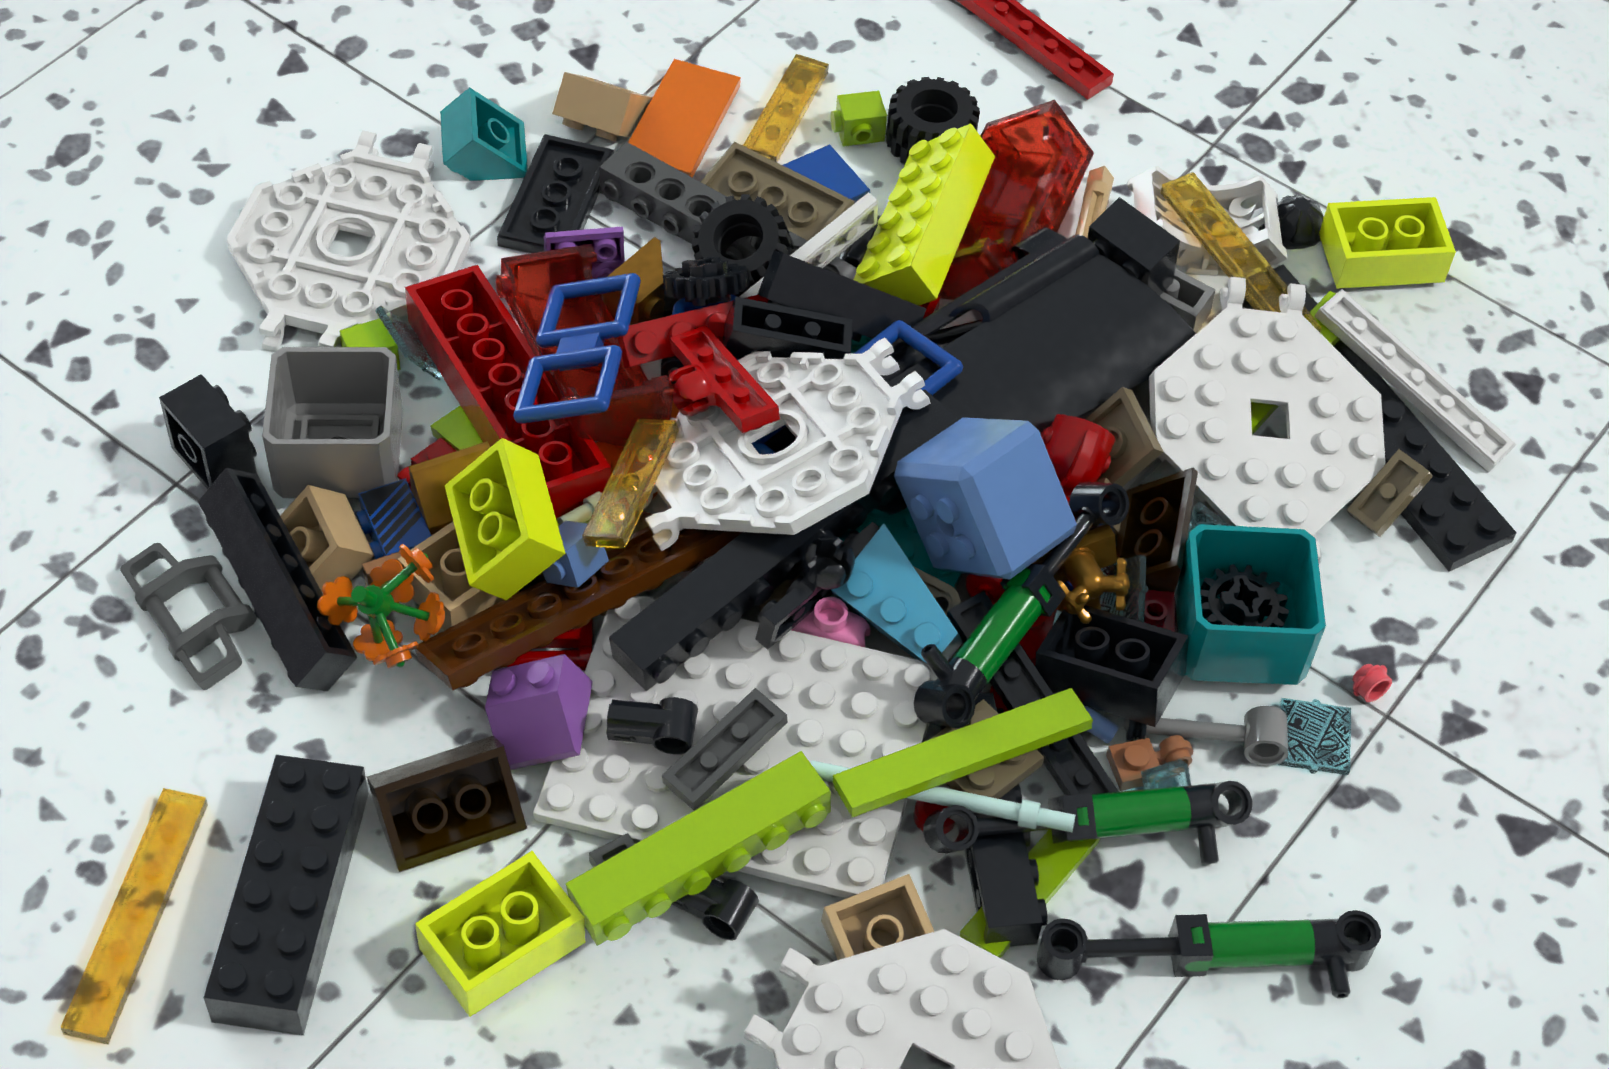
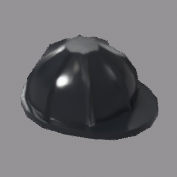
M1304 194L1283 197L1277 203L1283 246L1286 249H1302L1318 244L1321 241L1319 231L1324 218L1319 203L1305 197ZM1265 224L1259 227V231L1265 229Z

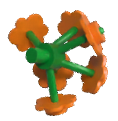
M404 544L399 546V553L406 560L407 567L403 569L402 564L398 560L388 559L382 564V567H375L371 570L370 576L373 582L369 586H357L353 590L352 582L348 577H337L334 582L324 583L322 587L324 595L319 598L317 603L318 611L322 615L328 616V621L332 625H339L342 621L346 623L353 622L358 613L356 606H358L362 613L368 615L370 624L364 625L360 630L361 635L354 639V650L365 654V658L368 661H372L374 665L386 662L388 668L395 666L403 667L406 661L412 659L410 651L418 648L417 641L398 647V644L403 641V634L395 630L392 621L386 619L392 611L416 618L413 629L414 633L419 635L420 640L425 642L430 638V635H435L441 629L445 619L444 604L439 601L438 593L431 592L418 609L399 603H407L415 595V590L410 584L414 579L413 573H416L428 584L434 580L433 575L429 571L433 565L428 559V555L418 548L411 551Z

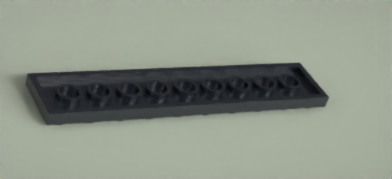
M1284 264L1246 279V293L1242 308L1281 312L1279 296L1281 294H1288L1287 287L1290 283H1300ZM1307 291L1302 310L1304 317L1318 304ZM1339 340L1334 347L1381 394L1385 462L1387 463L1397 450L1400 449L1429 470L1433 476L1401 515L1445 568L1450 572L1513 542L1517 532L1385 380L1344 342Z

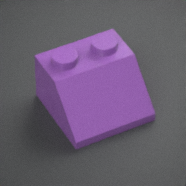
M565 654L492 671L485 710L492 734L504 745L511 770L580 755L593 681Z

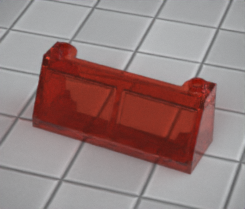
M1055 99L986 123L980 136L993 152L995 158L938 297L941 299L955 300L1017 262L1014 252L1011 253V247L1041 228L1046 227L1058 233L1094 152Z
M591 244L501 258V275H496L495 280L498 296L501 299L505 298L535 356L555 354L557 352L558 346L541 348L536 343L537 333L549 293L554 285L593 279L591 274L592 262H597V254ZM602 294L565 299L556 330L612 322L614 319L602 300ZM617 337L604 339V346H619ZM621 358L609 408L602 413L563 419L565 422L570 421L577 436L580 438L649 453H657L662 448L660 440L671 419L674 387L669 382L667 375L648 380L640 365L625 368ZM600 363L598 366L565 371H545L544 374L559 402L594 397L603 363Z

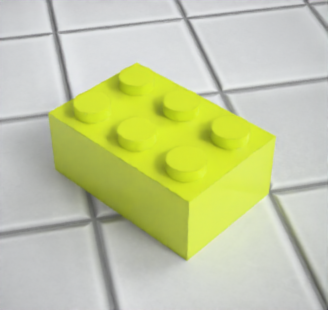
M1436 197L1328 203L1319 231L1336 289L1445 282L1456 253Z
M501 438L444 485L469 586L508 600L566 554L538 454Z
M530 851L415 923L420 951L469 1017L586 943L584 916L533 851Z

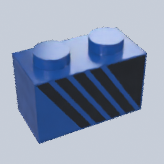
M406 478L358 493L361 510L356 511L355 515L364 534H369L372 542L369 544L374 553L373 560L399 552L401 544H404L411 550L432 536Z

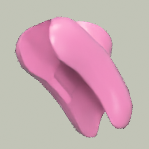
M835 597L820 599L815 604L814 611L791 629L792 631L865 647V636L870 635V626L866 619L848 611L846 604Z

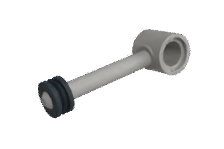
M1258 706L1250 709L1244 716V725L1160 718L1156 727H1152L1130 719H1124L1123 727L1127 731V741H1131L1132 737H1135V740L1137 737L1145 739L1146 734L1243 742L1246 759L1251 763L1261 766L1276 765L1288 757L1287 715L1283 710L1273 706Z

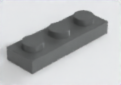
M753 689L662 774L663 784L695 811L788 723L787 714L759 690Z

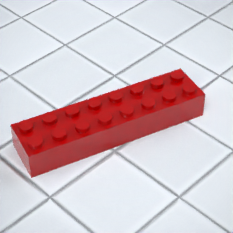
M478 265L405 287L408 322L483 442L488 441L491 447L501 438H504L539 455L556 519L583 505V499L598 491L604 493L611 489V466L578 416L524 424L517 423L514 420L513 414L528 363L532 357L538 355ZM543 372L534 405L567 401L549 372Z

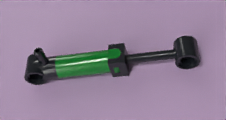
M1099 482L1079 483L1073 489L1069 501L1071 511L1077 523L1075 532L1055 546L1041 565L1031 564L1010 580L1003 579L1000 582V585L1005 590L950 662L946 660L935 644H928L922 649L921 656L938 677L936 680L924 682L915 693L914 711L922 722L961 728L971 721L976 706L975 699L1039 616L1050 617L1065 598V592L1054 578L1057 571L1091 527H1097L1098 525L1114 526L1120 524L1125 519L1129 508V498L1126 490L1121 485Z
M1237 781L1099 794L1063 795L1048 799L1050 810L1076 815L1072 833L1038 825L1036 830L1018 826V821L999 817L976 818L973 812L966 807L954 805L931 813L924 823L923 835L931 849L938 853L948 854L967 849L975 843L978 836L1051 829L1053 844L1197 829L1201 863L1214 864L1219 861L1215 828L1244 822L1252 811L1253 801L1247 788ZM1220 794L1225 796L1229 804V810L1226 815L1221 812L1218 806ZM947 818L954 820L959 829L958 836L954 842L949 840L943 831V824Z
M1357 910L1345 912L1339 919L1208 922L1207 914L1175 915L1168 937L1088 939L1085 930L1080 924L1073 920L1062 918L1053 920L1045 927L1037 952V963L1040 970L1046 976L1055 980H1066L1075 976L1082 963H1086L1087 958L1171 956L1174 977L1206 976L1209 968L1327 965L1332 995L1335 998L1341 999L1348 997L1351 992L1347 971H1358L1367 966L1381 939V929L1378 922L1371 915ZM1346 937L1356 939L1361 945L1351 943ZM1053 946H1064L1071 953H1060Z

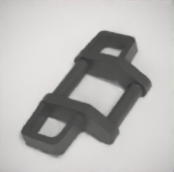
M154 543L124 563L120 571L135 592V600L143 611L149 612L170 643L168 649L174 659L183 663L201 689L207 690L241 666L242 659L229 634L246 630L256 622L257 616L250 605L242 603L221 573L223 567L215 556L209 555L178 562L161 543ZM158 559H165L172 566L143 587L136 580V575L141 570ZM208 582L225 608L213 611L183 632L164 605V602L190 584ZM220 637L227 651L226 657L207 671L200 673L190 660V657Z

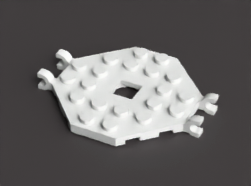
M362 130L355 149L340 155V161L324 167L317 163L292 172L291 179L274 185L267 181L255 186L227 237V244L233 258L267 313V317L259 327V333L266 335L262 342V349L274 352L279 350L286 325L322 333L318 342L319 347H342L340 330L379 319L381 316L385 317L388 320L387 322L408 315L405 287L460 270L471 246L470 235L464 226H460L454 217L453 209L441 191H437L431 182L430 174L435 166L434 162L429 161L433 152V146L418 143L411 162H402L378 156L379 150L373 148L377 140V134ZM339 230L372 237L365 252L360 255L346 257L333 254L328 250Z
M1230 277L1228 279V288L1222 287L1220 289L1222 312L1158 366L1149 376L1151 428L1164 451L1159 456V459L1162 462L1167 460L1178 472L1194 467L1198 471L1194 495L1202 503L1207 501L1222 517L1221 520L1227 524L1226 526L1304 529L1315 537L1314 534L1370 483L1386 464L1381 394L1302 315L1306 298L1305 285L1290 283L1287 287L1288 294H1281L1279 296L1281 312L1242 308L1246 293V278ZM1251 402L1274 404L1283 409L1286 414L1287 439L1252 435ZM1316 539L1317 554L1319 559L1321 557L1320 545L1318 540Z
M886 338L877 341L869 350L862 354L846 353L843 359H825L823 353L792 352L790 358L772 357L770 351H754L738 361L779 406L780 420L766 424L759 429L742 433L718 406H711L707 411L693 416L682 415L679 410L677 417L670 419L661 437L660 443L662 448L657 459H651L645 472L637 476L627 477L621 480L619 484L627 497L630 496L626 500L635 514L650 504L655 492H658L669 507L665 512H658L645 518L647 525L655 534L653 539L661 551L669 548L676 542L679 537V531L682 529L795 535L869 494L902 409L907 406L910 409L918 410L931 404L929 397L920 389L925 386L924 380L914 371L903 378L899 384L892 388L880 375L893 374L900 370V368L890 355L894 352V349ZM784 425L796 437V440L790 446L773 454H759L751 444Z
M946 929L820 966L813 964L810 959L798 951L789 948L781 962L779 972L806 985L807 988L783 1032L754 1014L744 1035V1039L772 1052L778 1069H900L910 1047L919 1048L947 1063L952 1069H1061L1028 972Z

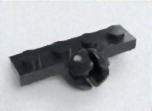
M871 522L860 533L857 530L851 532L844 541L838 537L828 535L820 536L813 543L808 544L805 548L801 564L804 577H798L790 585L786 595L778 602L773 599L764 606L758 615L760 624L755 640L768 650L814 611V606L820 599L830 597L833 594L831 589H836L846 584L854 569L856 557L880 527Z

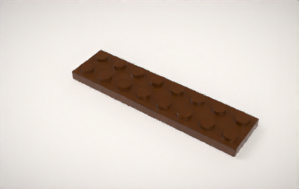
M648 526L605 548L609 561L580 587L546 583L544 579L513 595L508 600H503L436 634L426 642L419 643L418 648L415 649L418 660L453 691L457 688L468 687L474 684L480 676L496 668L512 664L517 657L534 648L545 647L555 637L571 629L587 625L593 617L607 610L623 606L628 599L643 591L658 588L663 584L664 580L680 572L696 568L699 562L717 553L742 532L682 529L679 531V537L676 542L669 548L661 551L653 539L655 534Z

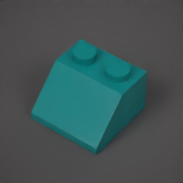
M470 87L440 111L443 164L451 171L459 173L470 181L525 177L528 165L524 121Z

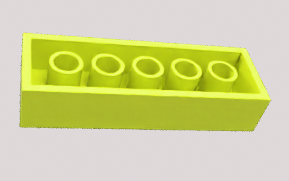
M971 123L958 129L955 127L950 128L937 138L930 141L921 140L911 147L904 168L899 173V179L895 188L888 197L887 206L878 219V226L874 235L867 244V250L862 262L856 269L857 273L853 279L854 281L919 306L937 299L995 158L993 152Z

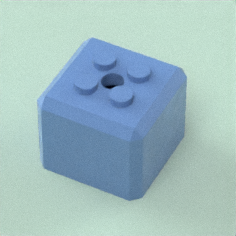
M961 418L897 462L894 477L934 568L948 572L1010 580L1075 532L1077 523L1041 434L1029 421Z

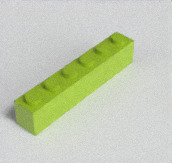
M800 751L566 883L568 897L584 916L585 928L597 946L607 940H618L625 936L632 926L647 917L655 918L665 913L672 903L687 894L696 895L710 885L713 879L727 871L733 873L742 869L752 857L762 851L779 848L795 832L804 827L813 828L819 825L831 812V791L803 752Z

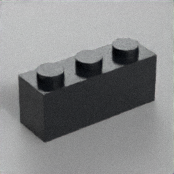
M735 297L725 320L723 345L736 359H741L754 351H770L772 357L790 358L792 352L823 353L825 359H843L846 353H851L853 319Z

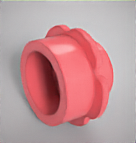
M1366 664L1357 670L1352 679L1354 682L1352 687L1354 695H1361L1366 702H1373L1382 697L1392 684V679L1387 675V668L1384 665L1373 666L1372 664Z

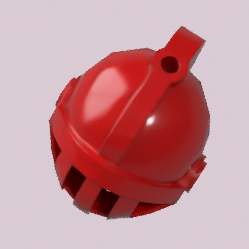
M1057 414L1052 425L1045 428L1041 434L1064 494L1067 497L1071 495L1073 489L1079 483L1096 482L1100 475L1105 473L1110 466L1111 457L1109 454L1116 439L1112 433L1096 423L1075 416Z

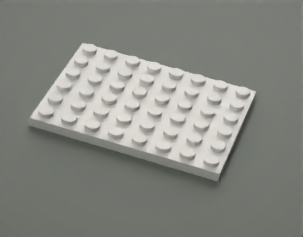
M636 595L628 599L623 606L607 610L584 672L593 683L580 755L552 761L533 815L535 821L610 840H615L628 833L636 844L694 811L664 785L662 781V774L684 754H667L656 749L653 744L607 739V714L612 699L659 704L662 699L669 697L684 698L692 701L698 707L692 746L755 688L787 714L788 723L697 808L699 809L800 751L803 752L810 763L814 760L853 768L924 742L929 723H924L917 717L914 711V697L920 685L929 680H936L938 677L930 666L921 660L792 630L767 650L755 640L760 623L740 619L732 629L721 631L711 639L701 654L696 657L690 656L681 663L667 681L661 684L656 683L648 691H645L613 659L609 636L657 600L651 597ZM824 781L831 791V812L827 817L813 828L804 827L790 835L788 840L779 848L774 850L766 849L755 855L738 872L842 898H849L884 884L908 798L852 818L833 783Z

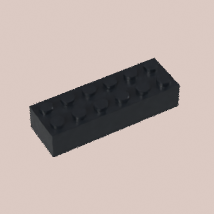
M275 755L203 997L212 1023L304 1036L369 795L363 766Z

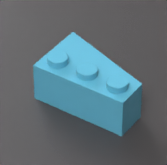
M883 523L856 557L854 569L847 583L836 589H831V591L849 609L866 619L871 626L914 659L921 660L927 664L921 656L922 649L928 644H935L948 661L963 642L936 599Z

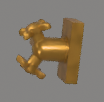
M1102 525L1089 530L1054 575L1055 580L1066 594L1057 610H1065L1070 614H1077L1080 621L1084 624L1092 620L1090 614L1084 609V605L1101 610L1100 595L1103 592L1116 593V610H1124L1126 606L1125 596L1128 594L1130 587L1129 577L1125 573L1127 562L1124 558L1117 559L1115 534L1109 525ZM1053 549L1048 551L1046 554H1044L1042 557L1037 559L1032 564L1041 565ZM1117 563V576L1103 574L1101 568ZM1070 581L1074 589L1069 591L1064 582Z

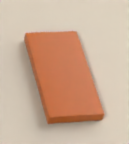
M674 59L628 143L693 178L740 88L741 77Z

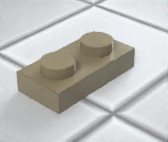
M1398 449L1346 510L1353 518L1378 537H1381L1433 476L1429 470Z

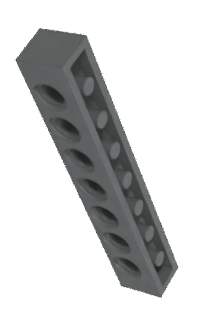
M625 142L599 167L601 194L605 195L609 200L632 210L639 217L648 219L664 228L668 233L676 235L691 244V240L696 239L693 234L695 225H702L699 218L704 211L707 213L713 211L711 205L716 201L720 205L726 203L725 197L727 196L628 142ZM789 231L794 245V249H792L794 253L807 240ZM746 236L734 241L727 249L725 258L742 260L750 257L758 250L762 239L755 236ZM838 257L823 268L852 280L857 273L855 266Z

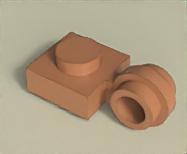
M1180 735L1170 736L1159 744L1160 750L1156 752L1149 737L1108 746L1106 756L1120 791L1160 783L1164 774L1161 766L1167 765L1170 771H1179L1188 767L1192 763L1191 756L1194 752L1190 742L1184 740Z

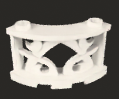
M1154 166L1127 181L1128 189L1134 194L1135 208L1180 240L1176 265L1186 267L1187 273L1218 275V270L1240 268V273H1247L1276 265L1288 259L1287 251L1282 244L1277 209L1278 195L1260 175L1233 184L1200 185L1175 178L1159 166ZM1263 208L1262 214L1250 219L1254 210ZM1193 215H1205L1226 228L1219 231L1213 238L1197 236L1180 221ZM1265 224V229L1260 231L1257 229L1258 227Z

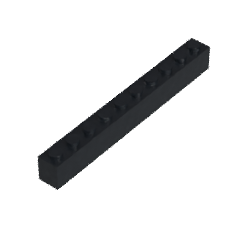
M923 390L929 397L931 404L918 410L910 409L907 406L902 409L869 494L795 535L742 532L609 636L613 659L645 691H648L656 683L661 684L667 681L681 663L690 656L696 657L701 654L708 646L709 641L721 631L732 629L745 612L754 605L759 606L766 602L774 589L785 580L796 578L803 571L801 568L802 558L808 544L813 543L820 536L830 535L839 538L849 529L855 530L860 527L868 514L879 505L884 506L890 503L899 490L894 477L897 462L960 419L929 392Z

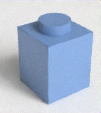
M564 521L558 528L566 554L542 573L546 583L578 588L604 566L609 559L597 525Z

